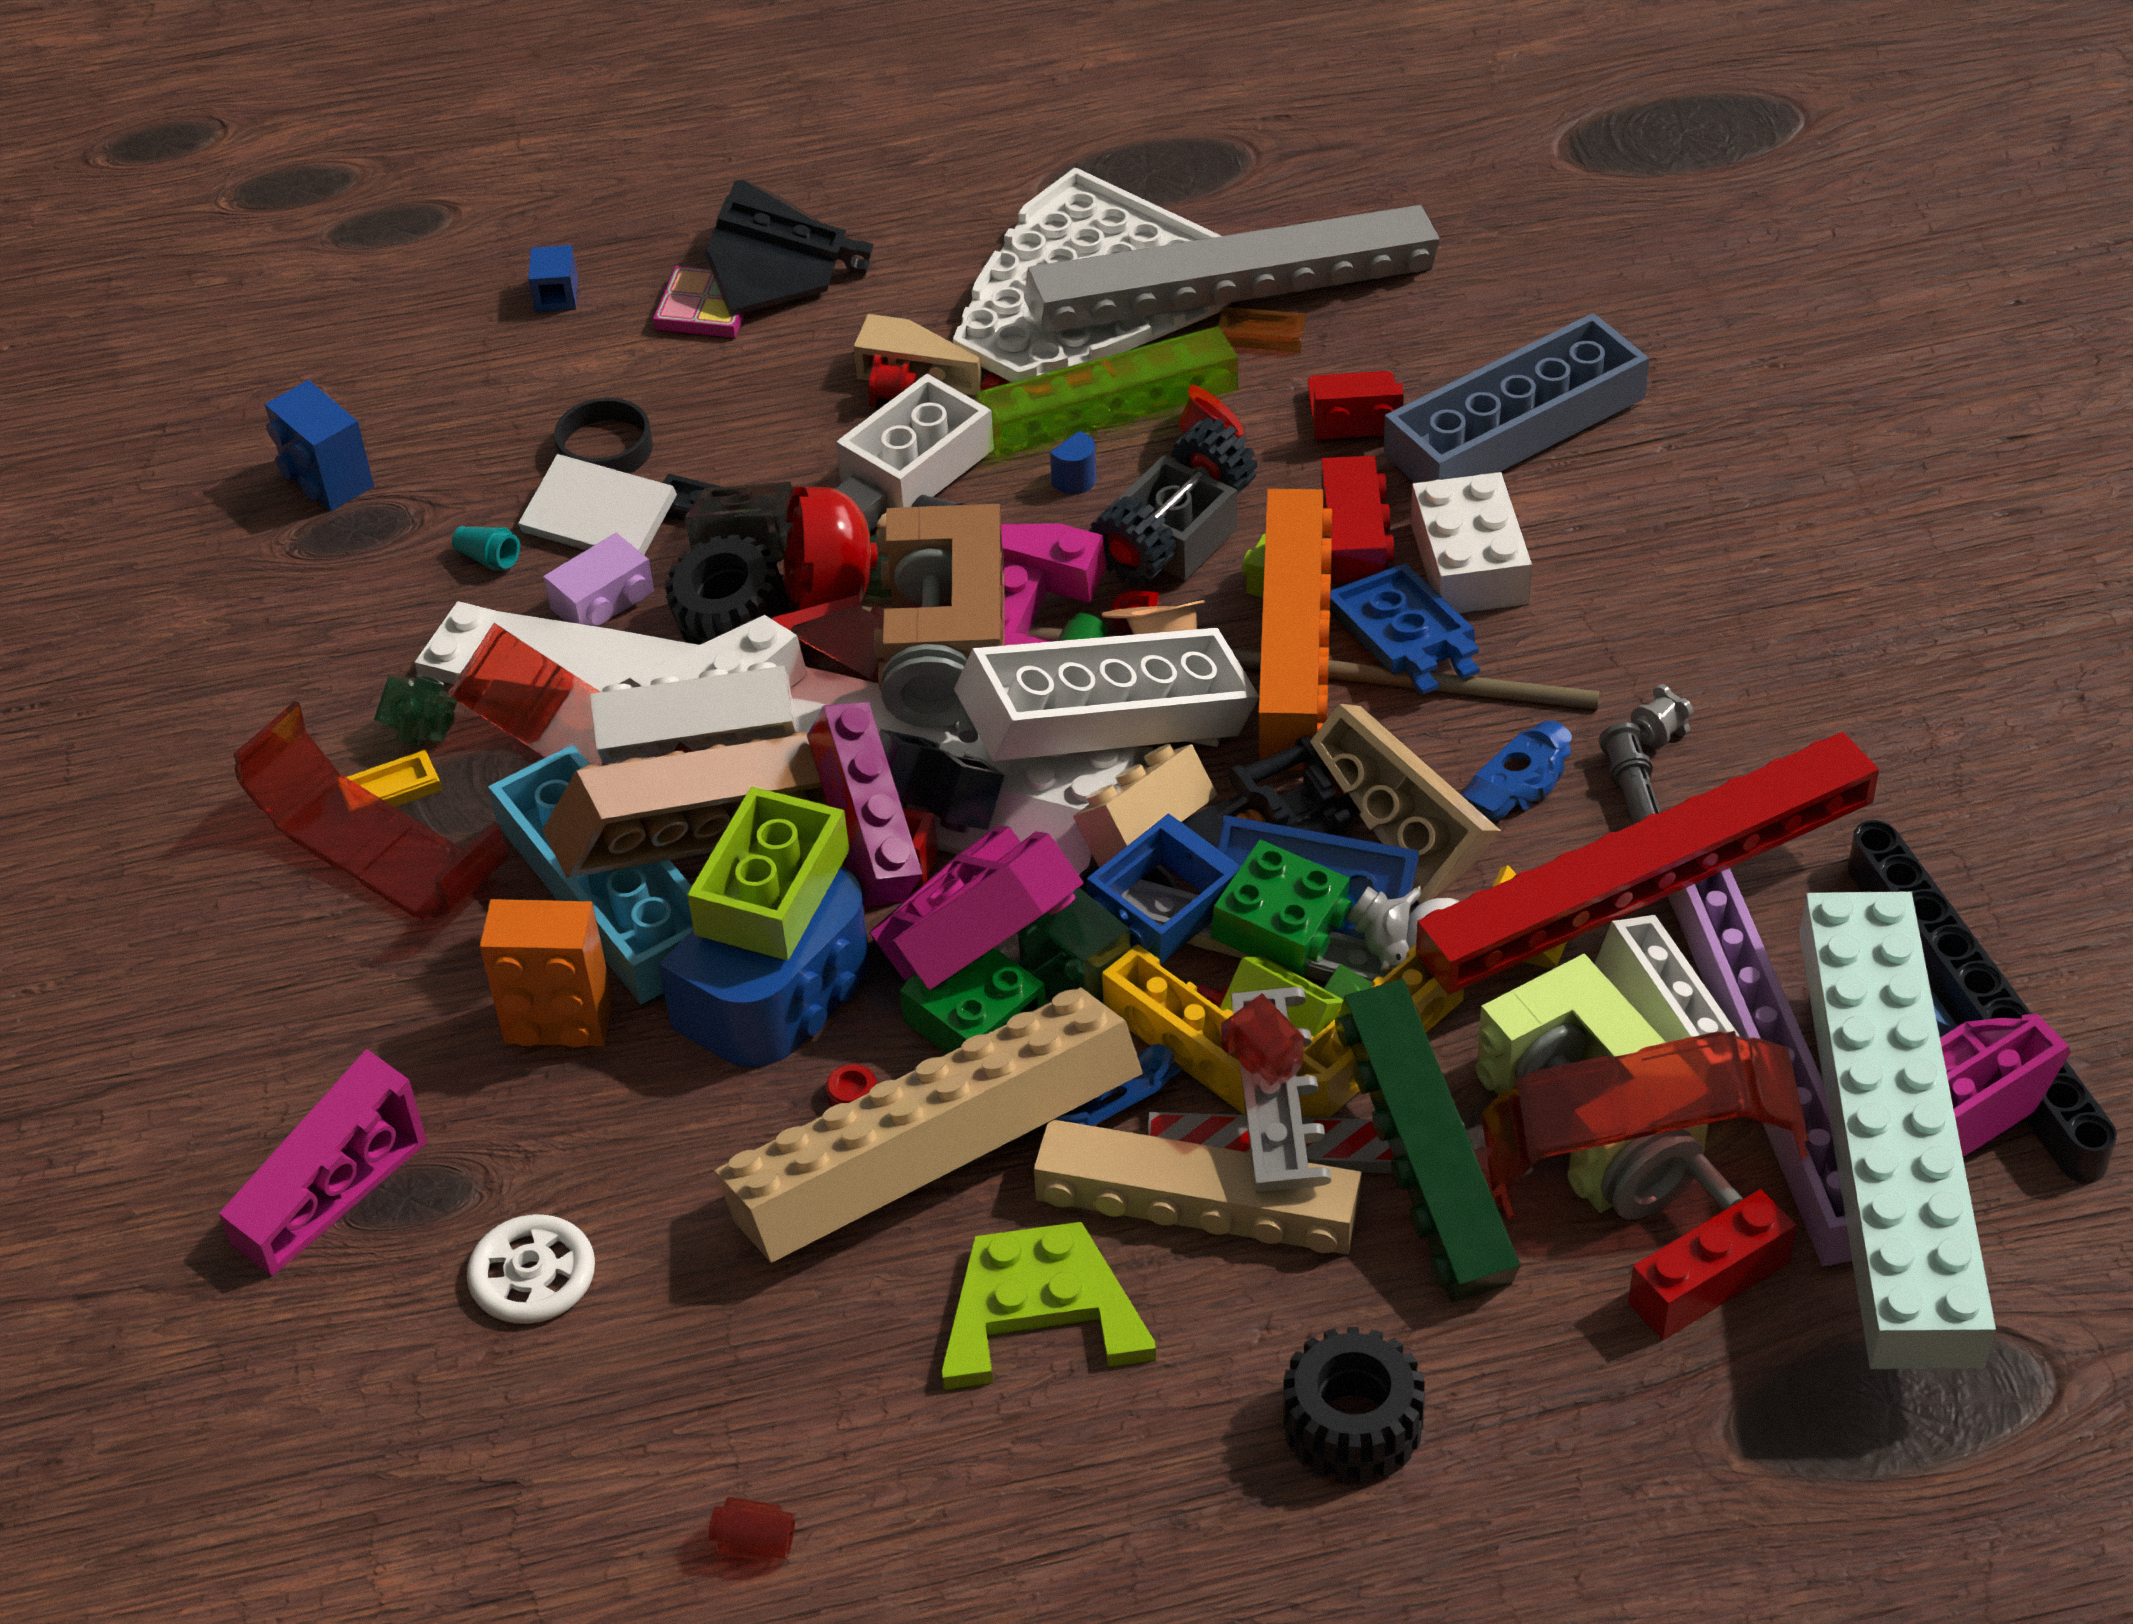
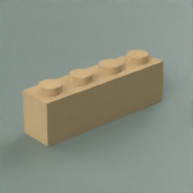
M1339 704L1310 741L1344 793L1350 795L1360 810V817L1369 830L1375 832L1381 843L1418 850L1419 858L1413 889L1417 888L1422 892L1417 899L1419 904L1434 899L1467 872L1501 831L1361 706Z

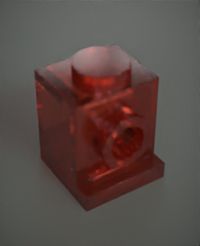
M1263 993L1221 1023V1049L1227 1055L1235 1051L1242 1066L1253 1075L1258 1072L1270 1086L1275 1082L1281 1084L1290 1080L1301 1068L1304 1054V1036Z

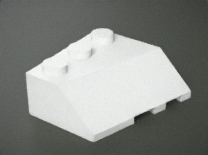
M763 615L638 673L619 684H628L631 688L651 685L650 682L660 677H677L681 681L699 678V674L708 670L721 669L726 670L729 674L747 671L750 665L756 663L771 662L776 664V667L785 665L791 688L807 675L797 635L768 616Z

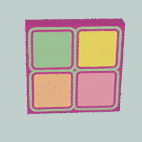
M676 266L653 321L655 330L736 338L745 313L730 317L711 269Z

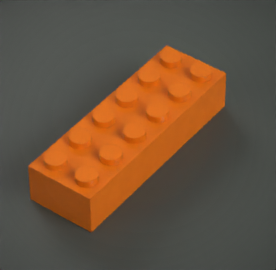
M1267 489L1259 694V760L1294 746L1296 739L1307 735L1312 739L1327 720L1331 574L1322 573H1331L1332 538H1323V536H1332V508H1323V489ZM1301 763L1287 770H1304L1305 766Z

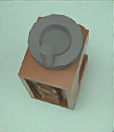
M1000 504L887 508L886 527L878 528L877 539L879 556H887L888 561L881 562L882 588L891 589L893 608L884 609L883 629H875L874 633L876 658H885V662H879L878 664L879 689L882 691V700L886 709L898 720L913 726L935 728L952 725L959 721V739L965 743L975 742L978 739V733L954 688L973 648L1005 646V570Z

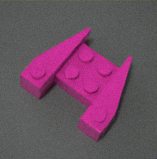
M1060 523L1001 524L1005 570V646L1049 642L1027 636L1047 592L1088 603L1091 602L1106 570L1103 535Z
M996 825L952 859L906 899L905 903L898 906L876 925L869 934L904 981L916 973L925 987L931 990L1047 911L1052 915L1063 910L1076 898L1073 891L1084 884V882L1049 833L1035 831L1020 842L1009 826Z

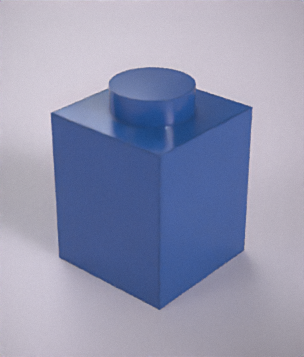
M572 245L531 248L529 285L535 312L576 309L578 274Z

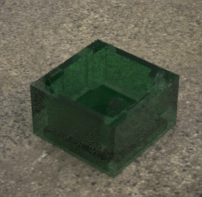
M1077 888L1073 891L1076 898L1063 910L1052 915L1047 911L1016 932L1019 941V966L1043 982L1045 991L1053 998L1061 992L1083 988L1104 1004L1102 972L1130 950V929L1083 890Z

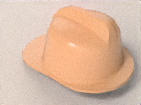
M1205 600L1179 606L1118 609L1104 612L1102 617L1126 618L1134 635L1197 630L1196 605L1205 603Z

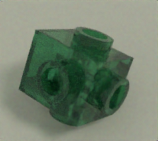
M417 675L416 678L388 676L374 720L398 730L396 737L410 744L423 746L425 740L444 741L447 732L454 723V711L459 697L443 691L444 683L428 676Z

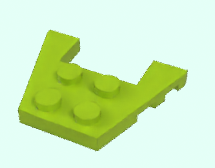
M1082 1222L975 1236L942 1368L944 1390L993 1383L988 1335L1092 1320L1100 1321L1108 1367L1156 1361L1154 1339Z

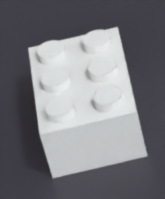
M925 374L836 441L841 482H844L854 474L870 484L879 486L887 493L888 508L912 507L914 501L921 495L933 497L994 450L991 409L931 375Z
M1502 473L1412 483L1411 526L1430 587L1458 613L1529 604L1532 563Z

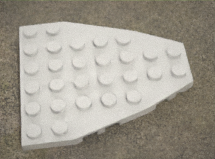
M1074 167L1021 208L1018 213L1019 222L1015 229L1009 228L1004 235L1005 245L1000 252L994 251L976 279L972 288V301L970 306L964 309L962 324L957 327L953 343L978 356L981 367L1018 386L1107 360L1219 313L1230 303L1040 334L1024 300L1028 267L1220 237L1221 235Z

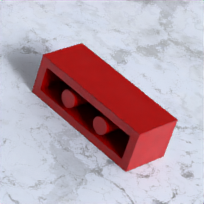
M1375 455L1321 458L1323 508H1332V536H1326V538H1332L1331 583L1355 582L1385 571L1386 562H1394L1393 535H1385L1384 532L1390 531L1389 504H1381V500H1386L1385 473L1377 474Z
M1759 1189L1634 1264L1628 1304L1664 1341L1789 1264L1797 1225L1762 1189Z

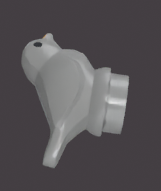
M1368 886L1346 918L1347 921L1356 926L1354 930L1364 933L1366 947L1370 952L1378 956L1381 963L1380 970L1383 972L1393 970L1406 959V952L1410 949L1407 942L1409 909L1422 893L1417 888H1414L1401 898L1387 899L1382 891L1378 893Z

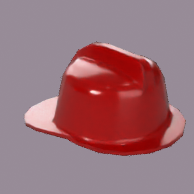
M1197 385L1189 386V400L1177 425L1183 435L1199 420L1203 421L1205 418H1212L1213 423L1217 419L1224 421L1225 429L1230 425L1237 429L1234 435L1238 439L1242 435L1244 436L1241 422L1224 403Z

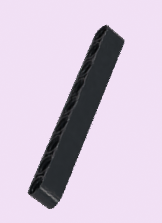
M1878 820L1864 821L1859 824L1854 830L1848 872L1862 892H1912L1929 985L1956 1024L1960 1026L1964 1022L1995 1018L2021 1019L2022 1015L2032 1014L1897 830L1890 824ZM2065 1061L2035 1112L2024 1119L2060 1169L2069 1178L2083 1183L2096 1182L2103 1178L2108 1170L2117 1139V1131L2114 1124L2069 1063Z

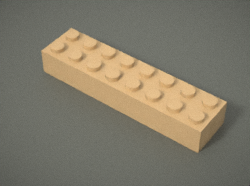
M1083 988L1067 990L1056 995L1051 1003L1032 1012L1017 1014L1010 1018L1006 1025L986 1035H976L967 1039L960 1048L942 1057L924 1060L916 1067V1070L896 1080H887L876 1084L868 1094L850 1103H841L830 1107L824 1112L822 1117L802 1127H791L782 1131L776 1137V1140L755 1150L742 1151L734 1155L727 1164L714 1171L735 1224L772 1263L1140 1076L1143 1072L1126 1021Z

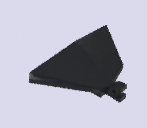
M741 179L734 182L729 196H726L717 218L716 227L706 248L705 256L731 317L827 292L837 260L844 261L846 268L851 272L866 276L874 244L845 238L846 230L821 223L778 194ZM855 255L862 256L864 260L856 258Z

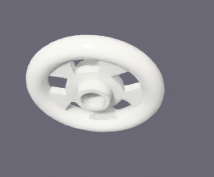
M539 1214L516 1217L496 1226L478 1242L467 1266L468 1288L473 1299L481 1309L499 1320L517 1324L543 1322L569 1310L586 1293L594 1275V1252L585 1234L574 1224L564 1219ZM527 1236H532L534 1239L533 1244L522 1245L514 1250L511 1249L510 1242ZM560 1241L567 1246L570 1252L556 1259L555 1254L548 1247ZM504 1262L503 1271L505 1276L488 1278L490 1264ZM528 1262H538L535 1266L531 1268L522 1267L525 1263ZM557 1273L568 1277L569 1280L559 1291L554 1292L547 1288L555 1279ZM514 1288L521 1292H531L527 1302H515L506 1299L510 1289Z

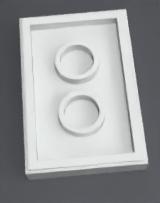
M557 454L518 524L524 533L583 550H588L614 533H618L645 555L677 494L671 485Z

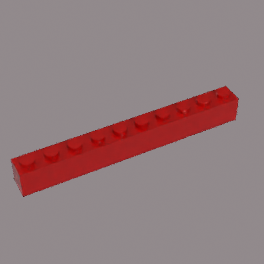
M1840 732L1825 740L1814 741L1807 748L1784 758H1776L1762 768L1744 776L1733 777L1717 788L1701 795H1693L1681 804L1658 814H1650L1636 824L1618 832L1607 833L1591 844L1573 852L1562 853L1555 860L1530 871H1522L1512 879L1487 890H1479L1469 898L1447 908L1430 912L1424 918L1417 920L1416 955L1448 995L1453 994L1872 804L1879 768L1844 732Z

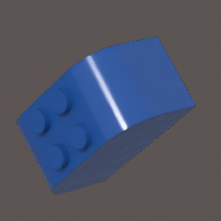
M843 866L840 867L789 960L696 936L694 930H692L658 963L671 1029L722 1059L746 1067L766 1066L781 1061L792 1054L810 1035L817 1034L831 1013L841 1003L848 1002L854 996L858 986L865 979L869 971L870 951L862 890L857 878Z

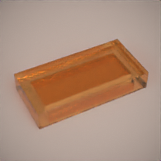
M1222 307L1216 333V346L1301 353L1306 329V314Z

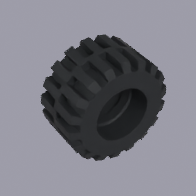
M729 535L727 539H721L720 536L712 537L711 542L706 544L699 542L693 545V551L690 553L684 552L678 557L679 565L671 566L668 572L670 579L665 581L667 602L686 643L701 645L763 615L772 619L773 617L789 613L787 608L790 604L789 596L773 555L770 554L769 549L764 544L758 545L756 539L750 537L741 540L739 535Z
M1347 1327L1346 1334H1338L1336 1329L1324 1332V1340L1318 1341L1312 1337L1304 1343V1353L1296 1351L1291 1357L1290 1369L1285 1370L1283 1379V1427L1285 1428V1438L1289 1448L1296 1447L1295 1457L1303 1465L1312 1461L1313 1472L1324 1478L1330 1472L1335 1474L1336 1482L1347 1483L1348 1477H1359L1360 1484L1372 1482V1474L1379 1473L1384 1479L1394 1474L1395 1463L1404 1467L1411 1459L1412 1449H1418L1424 1419L1425 1381L1423 1372L1417 1371L1418 1361L1413 1354L1403 1355V1344L1395 1338L1386 1342L1383 1340V1332L1371 1329L1369 1335L1360 1334L1359 1327ZM1356 1395L1368 1398L1380 1407L1365 1414L1353 1415L1339 1412L1327 1403L1338 1397Z

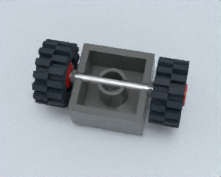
M1205 418L1203 421L1199 420L1173 445L1175 448L1171 451V457L1175 458V460L1163 455L1092 522V527L1089 531L1103 535L1105 559L1108 563L1106 570L1109 572L1116 570V578L1124 581L1128 577L1129 584L1136 585L1138 582L1141 585L1146 584L1161 570L1186 580L1237 530V495L1252 482L1257 474L1254 470L1258 467L1257 461L1251 459L1255 455L1253 449L1244 447V444L1247 442L1246 438L1242 435L1238 439L1234 435L1237 429L1231 425L1225 429L1224 421L1219 419L1214 423L1212 418Z

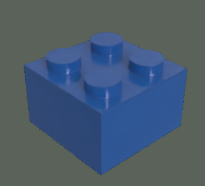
M307 380L265 404L269 419L266 429L270 438L276 444L278 456L275 457L276 464L283 476L287 479L293 478L298 482L311 500L317 499L326 508L333 511L374 487L358 421L311 381Z

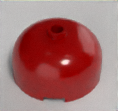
M792 487L787 501L785 521L786 523H793V527H788L786 549H783L784 586L791 602L788 605L789 613H791L790 609L794 605H799L797 610L799 611L858 595L861 603L868 587L870 570H876L878 561L877 544L870 543L869 529L862 510L851 497L834 488Z

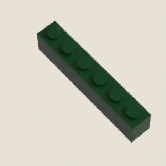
M1400 979L1345 995L1339 1016L1335 1018L1337 1035L1344 1048L1350 1046L1356 1060L1353 1066L1354 1076L1362 1094L1369 1093L1375 1108V1111L1372 1112V1120L1376 1134L1381 1142L1388 1141L1394 1156L1391 1159L1393 1177L1400 1190L1407 1189L1413 1204V1207L1410 1208L1412 1225L1419 1238L1426 1237L1433 1255L1429 1258L1430 1269L1439 1288L1446 1287L1452 1303L1511 1285L1521 1265L1405 980Z

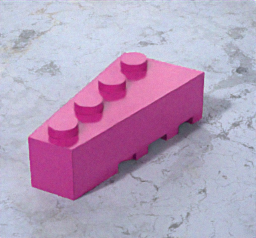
M365 1049L218 1213L230 1245L273 1277L428 1142L409 1079L368 1049Z

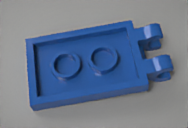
M1406 563L1331 590L1330 612L1393 675L1406 670L1414 688L1419 694L1423 695L1439 689V684L1433 679L1430 672L1438 669L1437 663L1446 659H1450L1455 672L1462 679L1480 673V668L1471 658L1472 655L1479 653V648L1475 644L1474 628Z

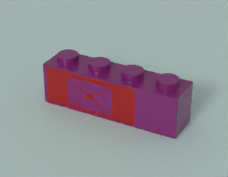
M868 701L823 705L807 734V739L827 805L842 809L845 813L850 850L844 860L846 868L857 878L861 886L864 907L905 903L923 873L870 703Z

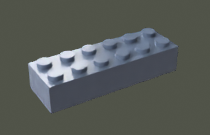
M1591 313L1386 414L1384 456L1414 483L1498 473L1645 399L1650 358L1595 313Z

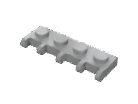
M1300 987L1231 993L1256 1192L1324 1186L1331 1182L1329 1168H1309L1305 1143L1322 1141L1325 1138V1132L1322 1124L1302 1123L1299 1096L1317 1092L1318 1083L1317 1078L1314 1076L1296 1077L1292 1049L1304 1048L1312 1043L1309 1030H1289L1286 1007L1300 1006L1306 1001L1304 989Z

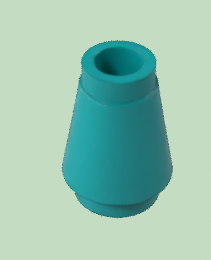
M460 526L455 530L452 537V546L455 551L493 571L511 568L516 563L520 554L519 539L505 527Z

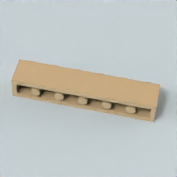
M1059 1120L1048 1122L1034 1166L1036 1200L1048 1202L1056 1207L1071 1206L1100 1211L1108 1216L1123 1215L1151 1220L1160 1225L1175 1224L1204 1229L1209 1233L1217 1235L1227 1233L1250 1237L1268 1244L1284 1243L1307 1247L1320 1253L1336 1252L1349 1255L1361 1198L1360 1171L1308 1163L1309 1168H1329L1331 1182L1324 1186L1256 1192L1251 1153Z

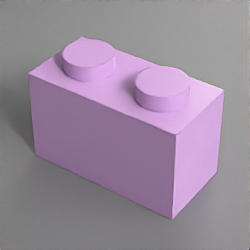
M614 533L543 576L552 611L565 622L596 627L604 624L612 617L655 592L649 559L618 533Z

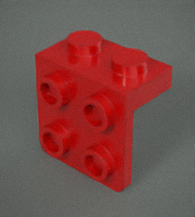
M1390 371L1313 375L1308 378V394L1315 440L1383 436L1385 415L1403 406L1404 392L1402 383H1395L1394 375Z

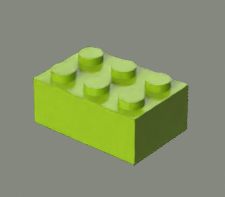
M751 786L687 894L694 934L789 960L850 851L844 810Z

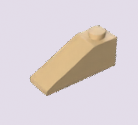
M873 314L867 315L853 346L857 379L869 381L874 355H881L882 364L903 367L904 363H909L910 372L917 373V380L925 374H929L962 394L981 395L980 384L982 381L980 358L909 319Z

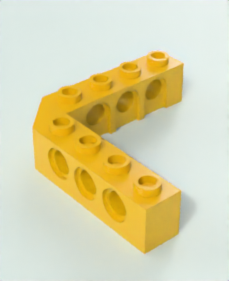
M1136 944L1102 972L1104 1005L1123 1018L1127 1023L1128 1029L1150 1046L1160 1044L1173 1050L1175 1055L1174 1062L1185 1072L1246 1115L1233 1012L1229 1009L1223 1011L1197 992L1196 985L1190 981L1187 984L1182 982L1160 966V960L1139 944ZM1416 944L1406 952V959L1384 978L1379 975L1372 981V987L1404 979L1426 1033L1460 1004L1464 996V989L1450 995L1444 991L1416 955ZM1335 1020L1315 1037L1311 1036L1312 1043L1309 1046L1292 1050L1296 1077L1314 1076L1317 1078L1318 1083L1317 1092L1299 1096L1302 1117L1329 1118L1360 1091L1353 1070L1356 1060L1350 1046L1346 1048L1342 1046L1337 1035Z

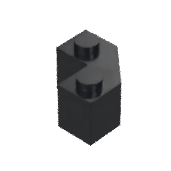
M880 729L879 735L902 808H906L907 804L926 807L941 819V826L952 831L968 833L969 827L988 830L1005 777L1002 772L987 761L969 754H965L964 757L952 755L947 751L939 749L940 744L929 739Z

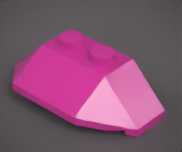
M2038 1014L2022 1015L2021 1019L1995 1018L1964 1022L1940 1038L1962 1156L1965 1157L2034 1113L2071 1053L2069 1045Z

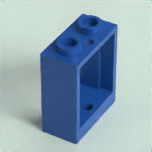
M1168 813L1087 878L1085 911L1088 912L1093 921L1098 925L1108 927L1125 940L1130 949L1139 944L1157 957L1161 965L1212 922L1214 905L1241 866ZM1160 863H1163L1202 892L1162 926L1120 896Z

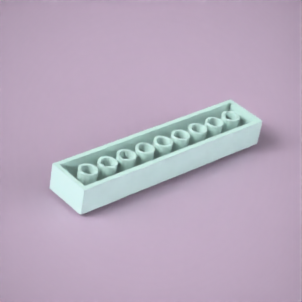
M1912 892L1807 893L1799 935L1870 1369L1985 1368L1996 1327Z

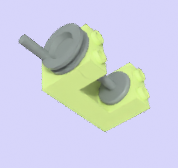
M1585 953L1481 1006L1480 1030L1478 1031V1062L1476 1063V1072L1481 1083L1486 1089L1494 1090L1506 1105L1533 1091L1543 1090L1558 1082L1563 1085L1582 1107V1109L1574 1114V1124L1570 1133L1571 1155L1567 1173L1568 1180L1575 1193L1581 1198H1587L1599 1213L1613 1206L1618 1215L1626 1220L1642 1219L1660 1211L1673 1202L1689 1187L1694 1178L1698 1180L1723 1210L1743 1199L1704 1156L1712 1092Z

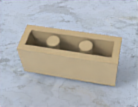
M1170 744L1161 746L1144 756L1146 765L1138 764L1118 774L1115 777L1118 782L1116 786H1113V784L1107 785L1086 797L1089 805L1073 815V818L1099 868L1168 813L1182 822L1218 796L1192 744L1175 750L1172 749Z

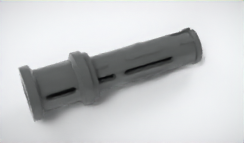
M1621 722L1609 726L1601 733L1599 745L1602 751L1609 756L1611 763L1609 767L1610 778L1613 783L1621 787L1632 823L1636 824L1650 814L1660 813L1661 810L1650 781L1653 766L1649 756L1643 754L1640 745L1642 742L1641 730L1634 723Z

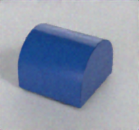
M1081 430L1050 452L1051 482L1053 487L1064 493L1080 494L1090 490L1096 483L1095 442Z

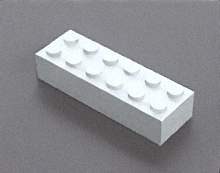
M1218 628L973 648L954 688L993 761L1238 736L1259 699L1257 691Z

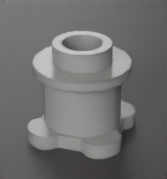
M1660 684L1653 689L1655 699L1648 705L1637 706L1631 713V723L1636 724L1641 730V743L1653 748L1665 746L1669 742L1670 735L1673 733L1679 737L1685 736L1690 731L1688 724L1689 716L1694 712L1691 703L1686 698L1678 697L1665 684Z

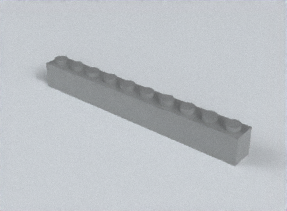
M1416 205L1031 266L1027 270L1024 300L1041 334L1431 270L1440 238L1423 207Z

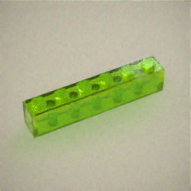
M1217 326L976 392V399L978 403L991 409L994 441L993 453L995 457L1067 438L1080 430L1085 433L1186 405L1189 400L1188 388L1190 385H1197L1214 396L1238 390V356L1220 327Z

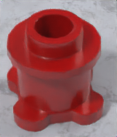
M874 355L868 383L869 405L876 406L878 398L892 400L917 381V373L910 372L909 363H904L903 367L882 364L881 355Z

